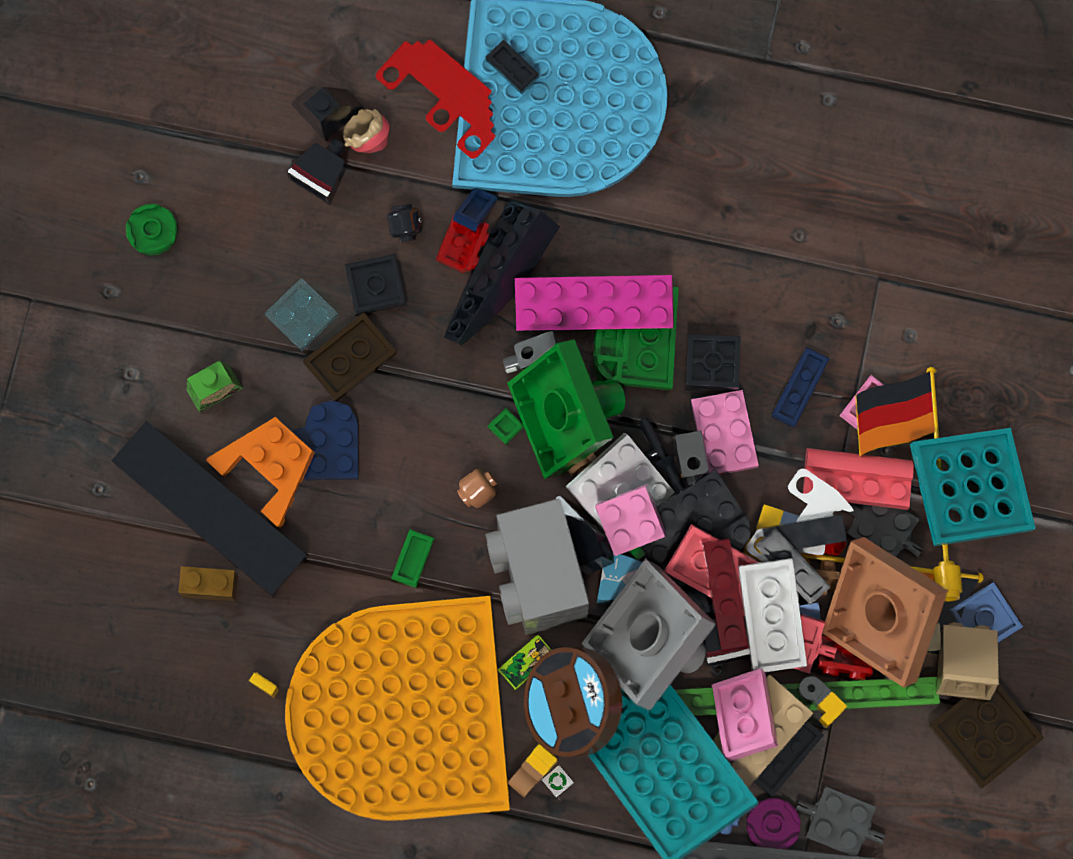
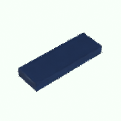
M806 347L771 415L772 418L795 428L830 358Z

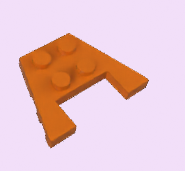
M274 417L211 455L206 461L222 476L226 477L242 458L247 460L278 489V492L261 512L277 527L281 528L284 524L287 510L292 506L295 499L294 495L299 483H302L315 452L278 418Z

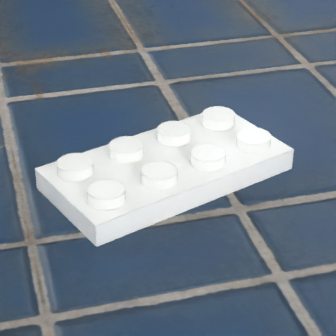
M793 559L738 566L752 671L762 669L764 672L807 666Z

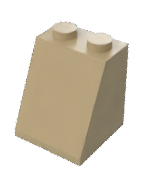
M955 622L943 625L940 632L941 650H939L936 694L990 700L998 686L999 680L998 630H990V627L983 625L975 626L974 628L964 627L963 624Z

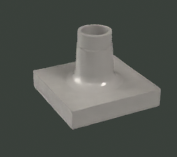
M645 559L582 642V645L602 655L614 669L620 687L637 705L651 710L680 671L692 673L702 665L706 655L703 640L716 624L658 565Z

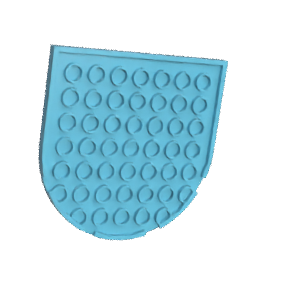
M471 0L464 68L491 90L488 99L492 101V104L488 108L493 112V115L490 117V121L494 123L491 132L496 137L477 158L472 159L458 148L457 143L471 125L459 116L453 188H478L485 191L553 197L583 196L611 187L626 178L642 164L655 146L663 127L667 107V87L665 75L655 49L646 36L623 15L619 16L605 9L603 5L586 0ZM502 40L509 44L540 74V77L523 94H520L485 60V56ZM470 136L465 141V147L469 151H476L481 146V140L477 136Z

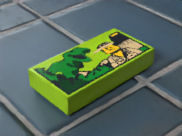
M537 635L502 665L498 671L516 691L527 681L536 662L546 653L550 652L551 649Z

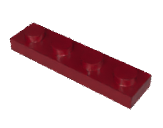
M730 539L702 543L720 649L746 646L748 642Z

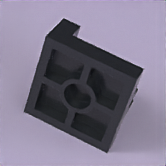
M688 334L685 390L714 389L728 392L738 391L741 336Z

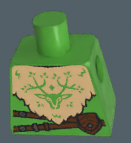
M218 361L187 379L186 391L199 413L243 388L231 367L222 361Z

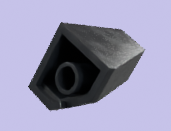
M310 87L291 103L324 141L328 140L347 124L353 115L358 114L359 110L364 109L347 89L330 87Z

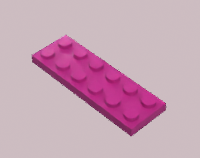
M673 275L515 278L516 331L674 327Z

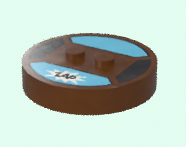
M563 647L551 650L536 662L528 676L524 691L525 717L536 741L552 754L573 757L593 754L602 749L611 740L621 718L622 693L614 669L602 655L588 648Z

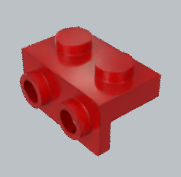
M452 218L435 261L460 273L473 270L480 258L477 255L480 246H483L488 239L489 232H487L489 224L483 222L475 232L453 221Z
M822 636V644L837 648L834 659L821 654L818 655L817 669L823 670V674L839 676V672L850 674L849 678L855 680H865L866 677H870L873 674L871 665L829 637Z

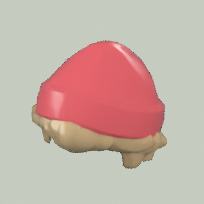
M376 109L359 110L358 114L353 115L344 127L343 138L345 146H350L356 152L374 153L383 150L388 143L389 122Z

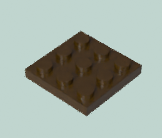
M999 683L990 700L964 697L929 725L980 789H983L1044 739Z

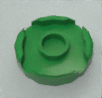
M146 204L135 209L126 223V236L131 246L139 253L149 256L160 255L168 251L175 243L178 235L177 222L172 212L157 204Z

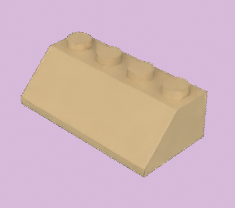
M768 675L766 680L778 746L729 762L747 787L754 782L813 714L810 709L771 675ZM719 731L712 741L723 754Z

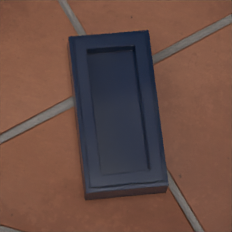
M474 188L454 214L453 221L476 232L496 205L498 197L482 189Z

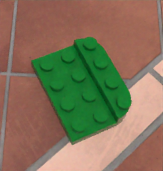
M673 287V328L595 329L593 366L596 376L600 381L612 379L623 386L668 391L673 389L679 287Z

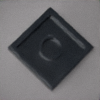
M396 254L345 264L356 316L361 315L363 312L367 314L406 305Z

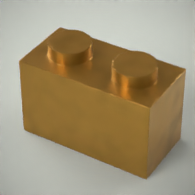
M181 566L178 593L184 598L235 602L238 575L235 570Z

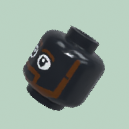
M412 204L391 207L392 211L387 214L391 237L400 238L401 243L416 240L415 235L423 231L419 209L412 207Z

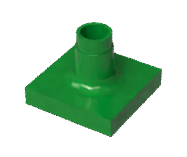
M575 339L557 343L507 383L544 479L562 475L613 439L606 419L621 414L625 408V394L621 385L616 380L608 379L591 382Z

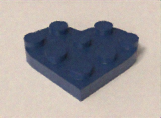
M328 401L313 406L307 417L305 427L292 431L315 452L303 480H359L358 424L356 416L348 405H344L341 402Z

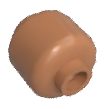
M475 469L459 481L460 489L457 490V493L468 507L480 508L496 496L495 485L498 483L489 471L484 473L480 469Z

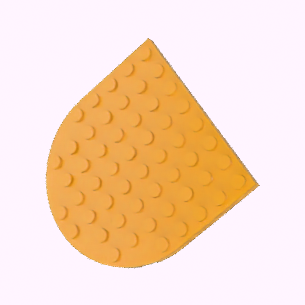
M490 596L385 605L364 609L332 624L309 645L295 667V672L287 691L285 724L290 748L297 764L312 786L325 798L350 813L383 821H404L510 811Z

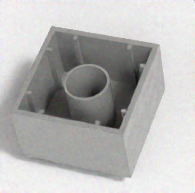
M561 499L497 515L498 531L485 535L494 574L508 571L511 583L499 586L508 625L522 622L525 635L587 619L589 602Z

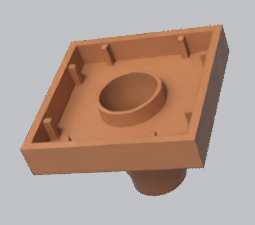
M865 537L850 542L825 620L823 634L902 687L909 686L918 680L948 590Z

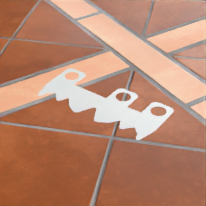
M800 469L789 483V491L808 504L797 521L831 516L835 511H853L850 504L836 489L806 469ZM800 477H809L813 481L811 492L803 494L797 490L796 482ZM759 529L747 544V551L762 562H768L769 560L763 554L758 553L754 547L755 541L759 537H764L763 530ZM825 545L798 549V552L823 555Z

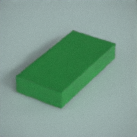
M409 529L391 580L417 588L435 538Z

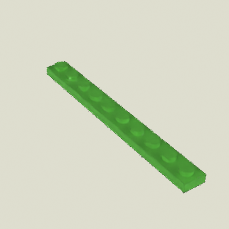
M937 677L918 678L916 683L906 687H902L893 680L886 679L823 682L847 705L846 709L940 704L939 694H936ZM781 684L808 709L819 711L812 703L805 702L800 698L798 693L800 684ZM713 688L675 690L694 717L717 716Z

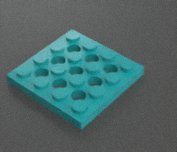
M1011 428L915 441L910 444L934 546L1025 533L1036 529ZM986 452H992L996 456V464H991L986 460ZM962 455H966L972 460V467L968 468L962 464ZM937 459H943L947 463V471H941L937 467ZM992 477H997L1002 481V489H996L992 485ZM967 481H974L978 485L977 493L969 491ZM943 484H948L953 488L954 495L952 497L944 494L942 490ZM999 502H1003L1008 506V515L999 512ZM974 506H979L984 510V518H978L974 515ZM950 509L956 510L959 513V522H954L949 518L948 513Z

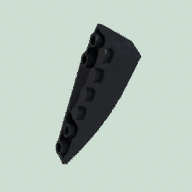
M510 201L503 210L495 227L490 231L488 239L481 249L479 261L471 272L444 338L462 346L491 321L515 295V278L529 277L560 226L542 211Z

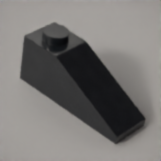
M562 496L556 497V500L561 499L580 572L589 575L615 563L608 538L574 502Z

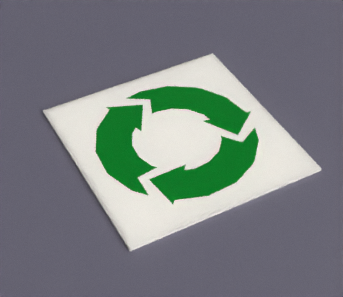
M557 766L542 779L555 797L574 783L560 766Z

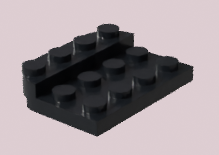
M713 469L656 506L667 534L661 539L640 547L645 552L647 560L658 565L665 572V568L691 524L719 540L729 538L730 545L739 551L750 538V524L717 470ZM666 573L677 585L686 584Z

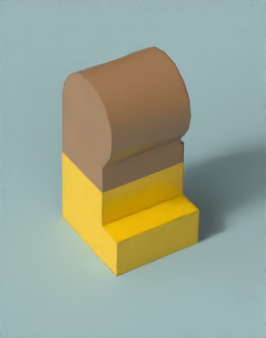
M538 744L521 768L510 779L508 785L525 798L558 760Z

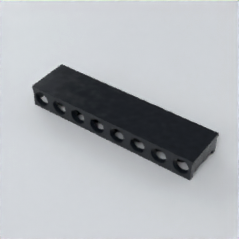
M147 421L111 460L119 470L272 598L275 597L276 592L300 564L308 558L307 554Z

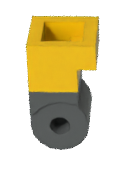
M806 677L799 685L798 693L800 698L805 702L812 703L823 714L819 721L826 728L847 707L816 677Z

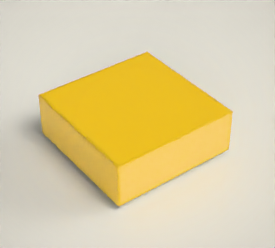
M254 673L249 680L253 685L273 698L279 691L275 684L258 673Z

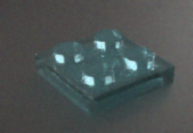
M302 278L264 313L265 317L301 352L339 316Z

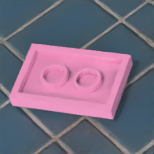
M743 390L691 399L696 430L702 432L709 472L716 469L719 475L758 468L759 465Z
M762 669L712 684L723 755L728 762L778 746L766 675Z

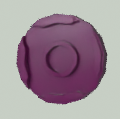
M768 798L758 802L759 805L750 810L746 820L747 833L750 840L756 847L788 849L797 840L800 832V818L796 809L789 802L775 798Z

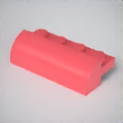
M806 449L804 469L836 489L848 503L909 509L911 482L913 479V460L871 455L859 457V454ZM804 476L803 494H807L813 489V481L809 477Z

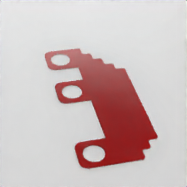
M428 40L425 44L416 41L414 45L405 41L377 71L376 79L392 90L408 74H411L440 99L427 113L426 121L439 132H444L461 116L471 127L459 139L457 146L468 157L472 159L477 158L496 137L491 132V129L494 127V123L490 121L493 112L488 108L492 104V101L488 99L491 90L433 41ZM389 67H395L399 71V77L394 82H387L383 78L384 71ZM439 109H445L449 113V120L443 125L436 124L433 120L434 113ZM470 136H477L481 140V146L476 151H469L465 147V141Z

